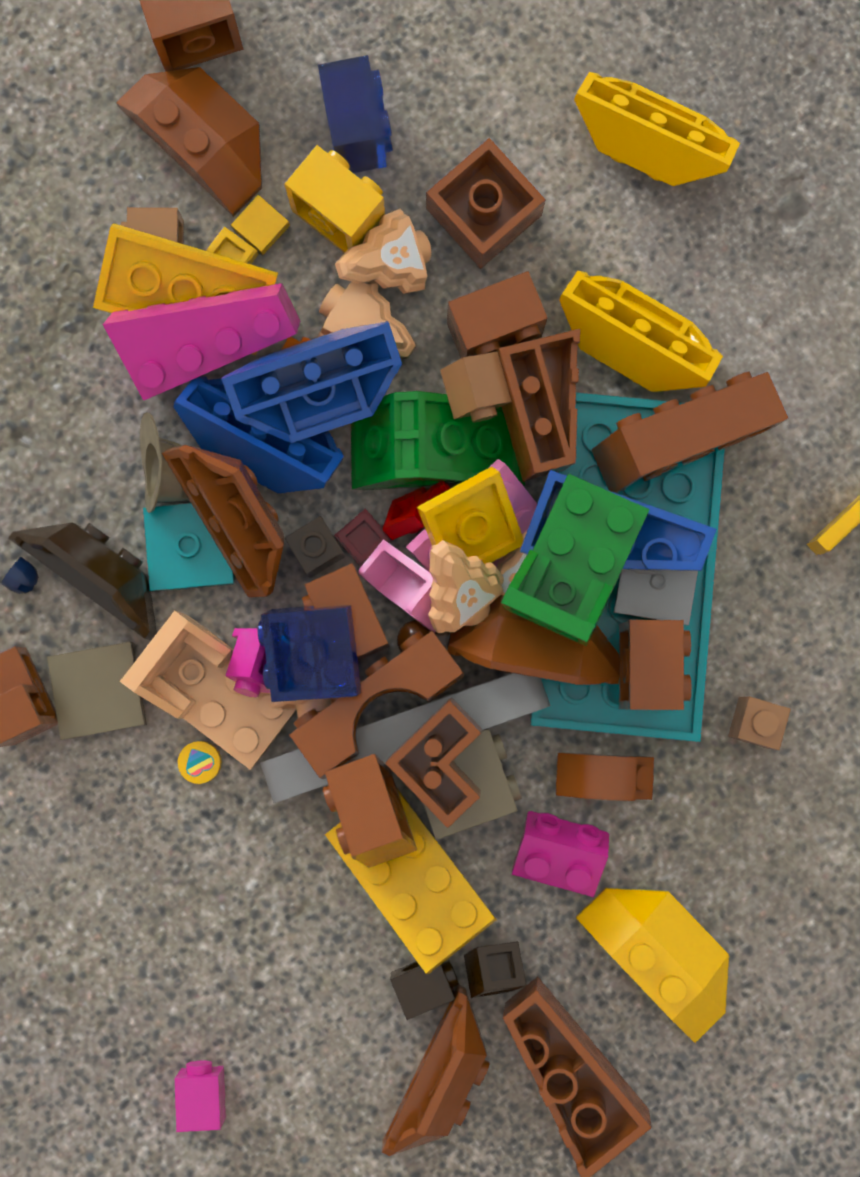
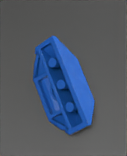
M386 321L342 329L262 356L221 377L236 421L253 426L289 443H294L373 416L395 374L398 373L402 366V361L390 324Z
M199 376L192 379L174 401V409L201 449L241 460L243 465L247 466L254 473L257 483L278 494L324 488L343 460L344 455L340 448L336 447L329 431L289 443L253 426L236 421L221 378L208 380L206 376Z

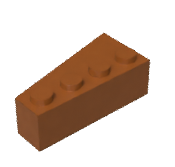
M538 976L505 1003L503 1019L528 1070L531 1071L539 1087V1093L559 1128V1133L566 1148H569L580 1176H593L652 1128L648 1107Z

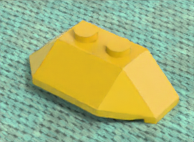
M589 72L574 98L599 152L610 156L611 159L618 163L627 164L646 173L656 181H663L671 186L727 172L740 145V142L733 137H728L725 131L708 117L634 82L614 77L602 78L597 73Z
M577 271L559 298L571 330L580 329L579 349L651 392L706 387L723 358L717 349L712 348L707 337L692 321L622 280L605 276H589L587 272Z
M605 887L576 916V919L694 1043L725 1014L729 954L669 891Z

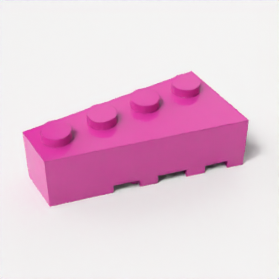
M283 283L228 292L225 295L191 298L189 301L167 305L162 303L150 305L143 309L115 311L111 313L103 323V326L144 401L295 335L301 321Z

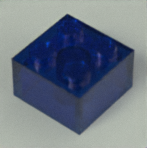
M368 55L319 64L318 71L333 150L349 163L350 168L348 170L352 173L387 167L386 152L393 151L391 142L392 132L388 111L384 109L382 97L384 94L379 69L371 71Z

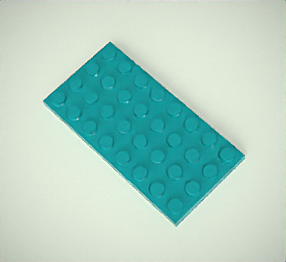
M576 392L575 409H578L576 463L559 473L566 476L569 473L608 490L591 449L618 429L616 425L618 421L636 413H640L642 419L655 414L653 411L655 407L668 401ZM714 448L715 451L684 466L682 461L678 462V466L662 473L660 476L646 482L640 478L624 491L617 493L717 529L702 571H698L689 626L684 625V630H689L691 634V653L689 657H684V674H689L691 677L690 701H684V710L619 709V682L618 684L604 682L593 685H576L541 678L551 706L531 713V726L695 742L701 741L725 449L719 451L718 448ZM618 578L597 625L619 653V624L628 620L653 619L614 613L619 584Z

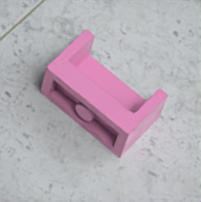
M383 539L358 570V574L384 597L429 631L435 633L436 631L433 629L428 616L432 603L429 596L433 582L431 573Z

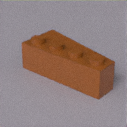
M750 371L744 372L727 380L726 384L728 387L716 391L714 385H710L690 395L691 401L680 405L677 399H673L653 409L655 414L642 419L641 414L636 413L616 423L618 429L591 449L608 490L619 493L640 478L646 482L678 466V462L682 461L683 466L711 454L715 451L714 448H718L719 451L771 430L789 419L769 372L755 377L751 376Z

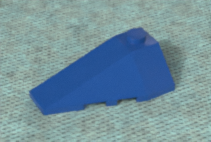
M550 470L520 549L521 553L527 555L530 550L534 549L565 482L566 475ZM614 493L650 509L623 569L702 571L717 529Z

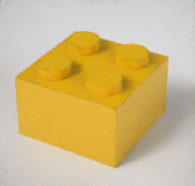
M316 145L284 185L292 212L345 253L349 248L363 244L366 232L379 226V219L385 215L384 197L381 196L383 191L370 178L363 176L360 179L348 170L350 168L349 163L334 150H330L327 153Z

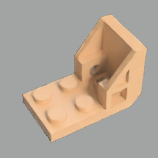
M174 610L120 682L137 695L175 718L186 720L249 770H252L295 714L296 709L280 710L272 708L270 693H260L259 697L254 698L234 691L236 682L225 676L234 649L190 616Z

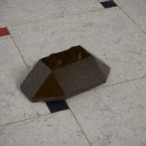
M71 522L13 531L9 536V540L144 639L152 640L157 634L152 595L149 589V576L139 569L143 561L125 548H122L117 553L107 546L106 542L110 537L91 523H88L85 529Z

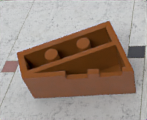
M580 329L502 347L496 351L499 354L512 401L502 406L523 482L547 476L550 470L558 473L562 472L576 463L578 409H575L576 384L579 382L577 349L580 342Z

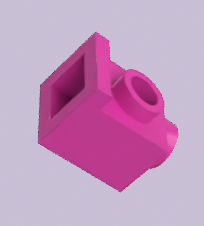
M234 628L232 636L237 641L225 675L236 682L234 691L254 698L259 697L260 693H277L293 645L264 628Z

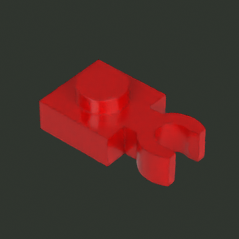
M443 481L433 485L428 491L423 486L392 500L382 530L392 540L408 533L414 534L419 532L424 527L417 507L451 488Z

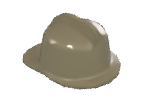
M146 412L143 414L140 424V449L145 476V505L147 512L151 513L154 511L157 503L187 501L189 498L162 455L167 449L181 445L160 438L153 416Z

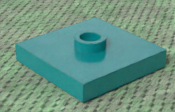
M192 503L156 506L151 513L147 512L146 507L143 508L149 589L151 592L235 584L233 571Z

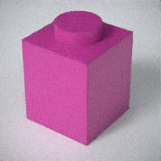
M208 1060L189 1062L186 1064V1068H181L174 1078L176 1132L220 1130L226 1119L224 1066L212 1067V1061Z

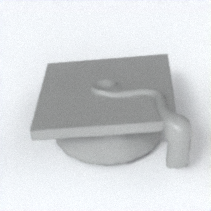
M622 569L614 613L653 620H684V625L689 626L698 571Z

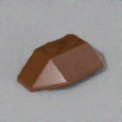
M201 67L145 74L116 102L117 106L233 217L262 189L259 122Z
M182 445L164 451L162 453L163 457L248 597H267L273 593L284 547V533L277 523L279 519L275 509L268 502H265L256 487L257 479L254 473L247 466L243 465L241 460L189 445Z
M500 595L490 604L489 615L484 621L474 626H463L456 632L450 633L447 650L449 654L455 656L462 655L468 661L490 669L576 685H593L604 682L618 684L620 654L598 625L586 647L505 610L501 604L504 595Z
M457 985L454 991L455 1000L449 1002L383 1138L382 1153L388 1156L449 1135L454 1124L461 1126L471 1104V1101L466 1099L473 1084L481 1085L488 1071L490 1062L485 1060L487 1056L485 1044L467 990L461 985Z

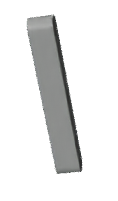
M512 673L357 728L356 741L359 754L346 764L372 754H376L385 763L451 697L482 730L551 705L541 678ZM299 749L260 763L273 803L328 785L327 778L321 779L318 777Z

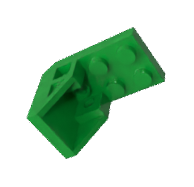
M424 391L393 392L383 397L373 416L351 423V480L353 490L429 487L443 481L445 483H462L488 469L497 459L509 467L523 486H525V481L523 482L502 407L496 409V417L473 423L471 416L459 419L453 418L447 394Z
M568 473L534 549L528 552L501 601L504 609L587 647L650 509Z

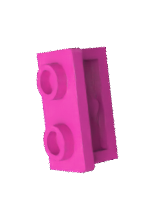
M528 811L524 832L513 863L512 875L594 897L608 859L609 833L593 825H580L559 819L549 813Z

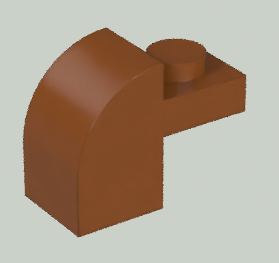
M558 753L556 795L616 801L652 800L654 757Z

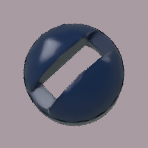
M20 557L5 575L1 584L17 594H26L33 590L39 576L36 568Z

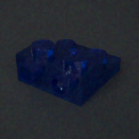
M351 605L314 608V606L271 609L261 614L257 632L260 645L265 647L267 663L263 669V680L266 689L270 690L272 702L355 697L361 693Z

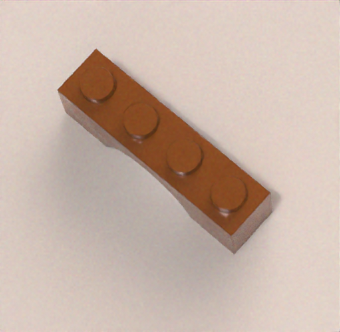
M421 631L415 633L400 645L403 652L394 659L388 661L386 657L381 658L365 670L367 678L357 686L353 687L351 683L345 684L329 697L332 704L319 713L314 708L293 723L297 729L289 734V736L319 778L325 779L326 771L345 765L359 754L356 741L357 725L363 711L375 699L388 693L406 692L431 702L464 677L462 670L433 631L425 636Z

